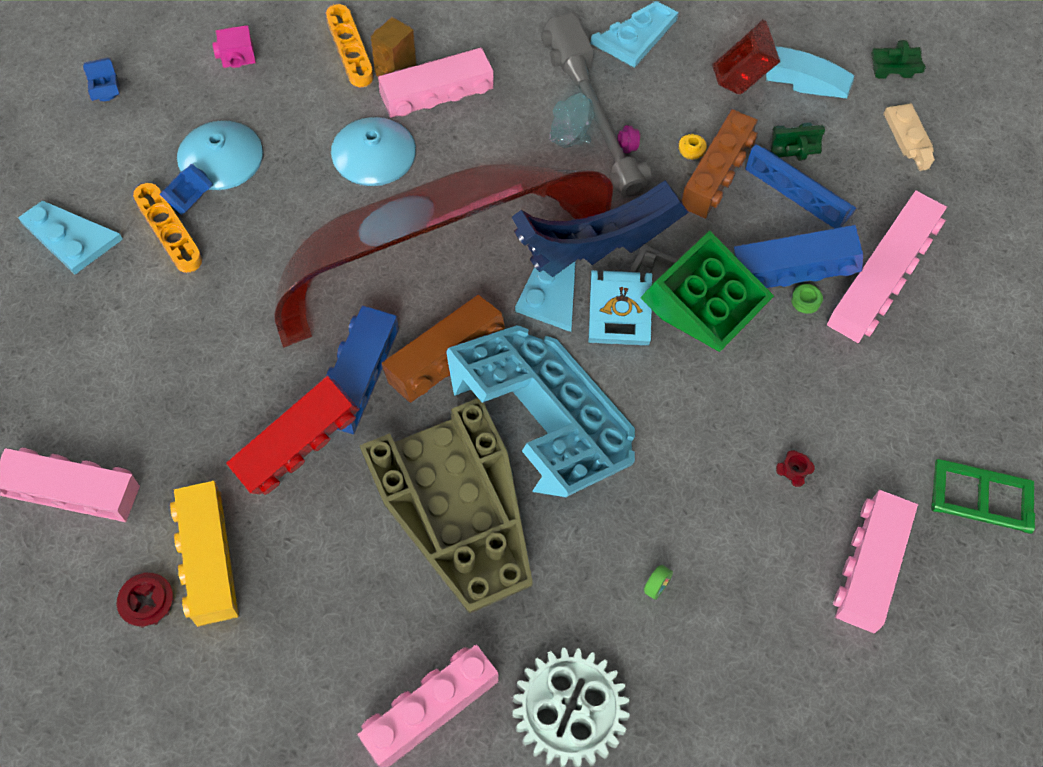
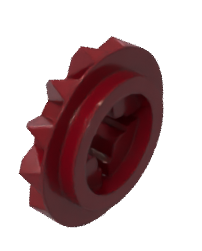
M148 572L135 575L127 580L118 593L116 604L118 613L129 625L144 628L152 624L158 625L159 620L169 615L171 604L175 601L169 582L159 574ZM150 593H153L151 598L156 604L155 607L145 605L142 609H139L141 603L135 594L147 597Z

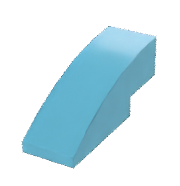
M773 46L766 63L767 81L793 84V90L800 93L848 98L854 81V75L842 67L815 55L790 48Z

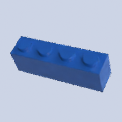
M856 225L734 247L735 257L766 288L785 287L805 281H820L824 278L839 275L849 276L856 272H862L863 252Z
M362 306L358 315H354L350 321L348 338L340 343L337 351L338 360L335 366L330 367L326 376L336 380L360 409L354 414L355 420L340 431L355 434L382 371L381 363L387 359L399 331L396 315Z

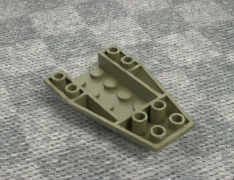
M479 398L452 408L451 420L394 442L389 433L359 445L384 506L469 614L533 586L508 452L484 403Z

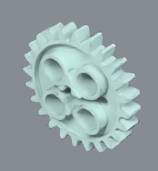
M562 648L561 658L556 659L555 655L549 651L547 656L548 663L545 664L542 660L536 658L535 667L537 671L535 672L529 668L525 669L524 675L529 682L519 680L517 682V688L524 694L513 696V702L522 706L513 710V717L523 719V721L516 725V731L528 732L523 739L524 746L535 742L536 746L533 755L536 757L545 751L547 753L546 764L548 765L555 757L560 758V767H565L568 759L573 760L575 767H580L582 758H586L587 762L593 766L595 764L594 753L597 752L605 759L608 756L605 745L616 748L619 744L613 733L624 735L626 728L618 723V721H626L629 718V713L620 710V708L628 705L629 698L618 696L624 690L625 684H614L613 681L618 672L612 671L607 674L604 671L607 665L606 660L598 665L594 664L595 653L593 652L585 660L581 658V650L577 648L574 657H569L566 648ZM560 676L565 677L570 682L571 687L566 691H558L553 687L552 680ZM582 678L585 680V684L576 703L577 710L572 712L563 736L559 738L556 736V733L564 717L565 705L569 704L577 682ZM589 691H596L601 694L604 702L600 706H591L585 700L584 695ZM543 709H549L556 714L557 720L551 725H545L539 721L537 714ZM575 724L585 725L590 731V737L586 740H577L571 734V727Z

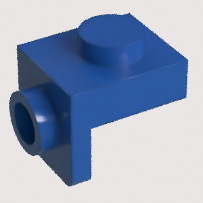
M110 58L83 63L88 79V93L91 101L97 99L99 101H109L114 99L116 95H119V82Z
M190 164L159 195L182 215L204 192L212 187L213 183L201 169L197 168L194 164Z

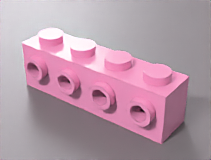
M477 644L470 650L464 647L456 652L450 659V665L442 671L438 669L431 671L421 680V687L413 693L409 691L402 693L392 702V709L382 716L379 713L375 714L361 726L363 731L357 735L378 767L391 766L498 683L497 670Z

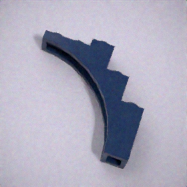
M665 180L645 194L622 206L583 219L548 221L533 217L523 210H520L511 218L517 226V229L514 230L516 236L524 246H528L533 255L530 257V261L539 272L544 270L551 277H554L577 259L581 261L584 258L593 266L616 248L624 247L629 253L635 252L643 244L649 242L689 212Z

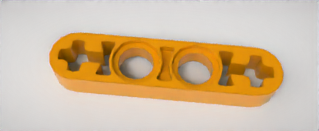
M334 4L326 11L327 23L349 81L356 87L368 86L373 81L372 66L351 13L346 6ZM338 15L342 18L343 23L341 24L338 23L336 17ZM344 33L353 35L349 39L339 38ZM351 52L360 54L357 58L347 57ZM360 66L363 76H359L356 67Z
M152 183L139 185L133 193L135 202L175 266L182 272L197 270L202 264V257L198 247L169 203L159 195L161 193L160 189ZM149 194L155 204L150 206L148 200L144 198L145 195ZM166 213L169 215L163 222L154 221L155 216L158 214ZM179 233L182 235L181 239L177 242H167V238L171 234ZM185 248L188 256L192 259L190 261L183 259L180 250Z

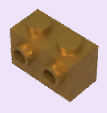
M391 17L371 35L374 67L377 77L416 66L414 30Z

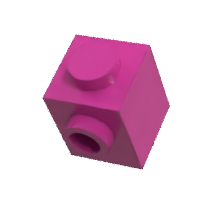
M248 25L215 30L217 42H212L216 59L221 58L223 68H237L242 65L256 63Z

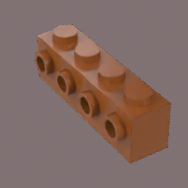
M733 109L730 111L684 188L681 202L689 212L706 219L712 207H718L724 194L722 192L723 188H729L736 173L734 172L735 168L742 166L747 152H745L747 147L751 149L757 139L758 133L755 132L757 119Z
M480 295L475 296L381 363L388 384L408 402H413L444 378L450 376L446 354L448 348L505 329L502 312Z

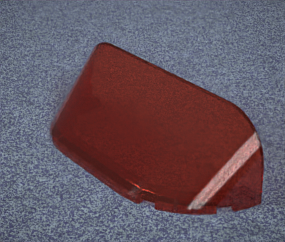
M517 164L483 165L453 173L335 218L319 228L300 245L292 255L280 278L276 293L274 318L283 348L312 337L306 315V295L315 276L530 193L544 198L546 195L553 198L575 220L610 211L612 203L613 185L610 179L601 172Z

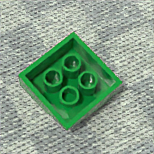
M709 231L658 278L640 298L661 320L720 352L774 295Z

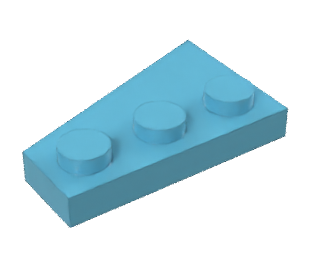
M655 1L633 13L627 21L621 24L619 22L614 23L610 26V30L603 34L598 32L592 35L590 44L635 68L677 21L678 12Z
M41 201L18 217L20 222L74 274L81 271L123 240L120 233L45 201Z
M575 262L554 277H551L544 270L539 272L534 267L515 306V312L571 332Z

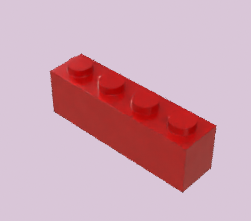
M326 376L227 461L226 464L249 493L257 495L262 493L264 495L269 494L280 484L278 479L287 472L292 473L305 463L304 457L312 450L318 451L327 445L330 441L329 436L338 428L342 430L349 426L356 418L354 414L360 409L336 380Z

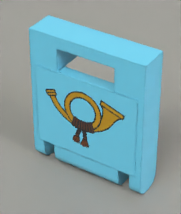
M591 270L588 343L649 346L651 342V308L640 297L651 287L652 273H646L644 277L645 282H640V272L603 271V280H598V271ZM605 323L635 325L634 334L605 333Z

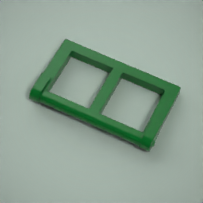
M937 459L935 461L931 510L1033 534L1035 529L1034 481ZM946 471L979 478L977 510L945 503ZM989 481L1022 488L1021 520L989 513Z

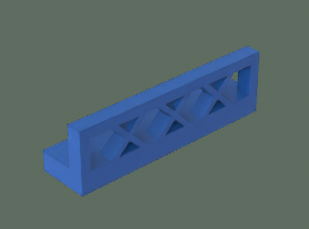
M756 144L751 149L745 170L834 229L841 228L854 214L856 207L766 148H761Z

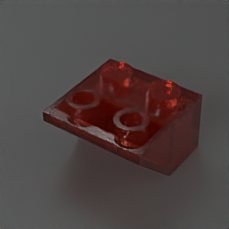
M762 19L712 64L719 86L738 95L743 94L781 62L767 22Z

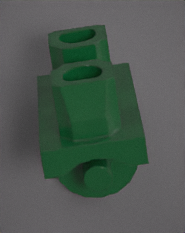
M899 40L896 48H873L871 52L873 71L877 79H886L890 74H899L902 78H913L915 73H924L926 65L922 61L921 47H909L907 40Z
M801 123L800 126L795 128H786L784 125L774 126L771 138V152L779 158L796 156L798 161L806 160L807 156L811 154H821L822 137L825 134V128L823 125L813 126L811 123Z

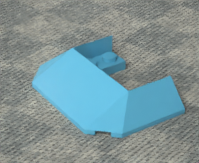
M516 325L448 348L446 354L454 396L472 390L483 403L513 391L548 433L526 443L522 450L542 475L532 492L568 497L631 466L635 462V451H632L635 428L557 339L546 335L544 339L529 335V329Z

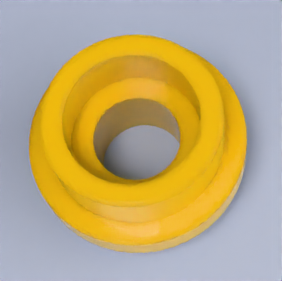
M688 134L680 139L678 148L685 158L694 160L705 154L707 143L699 135Z

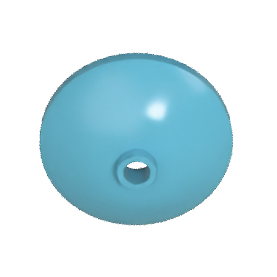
M381 117L363 118L348 124L337 134L331 148L332 161L336 170L347 180L365 186L385 185L399 179L411 168L416 154L415 142L410 132L400 123Z
M214 121L197 127L183 139L177 152V163L180 171H183L190 164H194L213 183L209 190H224L244 183L256 173L263 158V148L257 134L249 127L233 121Z

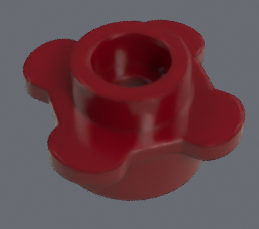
M795 450L788 451L784 462L778 463L776 466L777 474L787 477L795 487L803 486L805 477L808 474H812L815 470V466L809 458ZM793 466H796L798 470H793Z

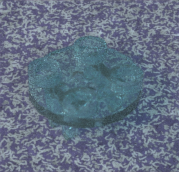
M578 93L572 95L564 102L559 101L553 109L555 117L549 134L550 141L563 148L572 147L573 145L583 146V142L591 143V136L586 132L591 125L595 112L589 97Z

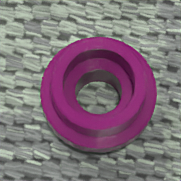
M625 125L617 136V141L624 154L637 151L640 143L639 130L631 125Z

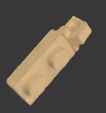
M912 103L886 108L884 116L903 155L908 158H914L919 171L930 169L932 162L935 160L933 145Z

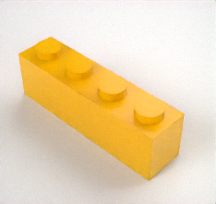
M215 481L174 489L175 502L170 503L173 521L178 522L179 532L174 533L176 550L178 553H182L183 564L178 565V573L181 584H186L187 596L182 597L185 617H190L197 627L239 617L219 488Z

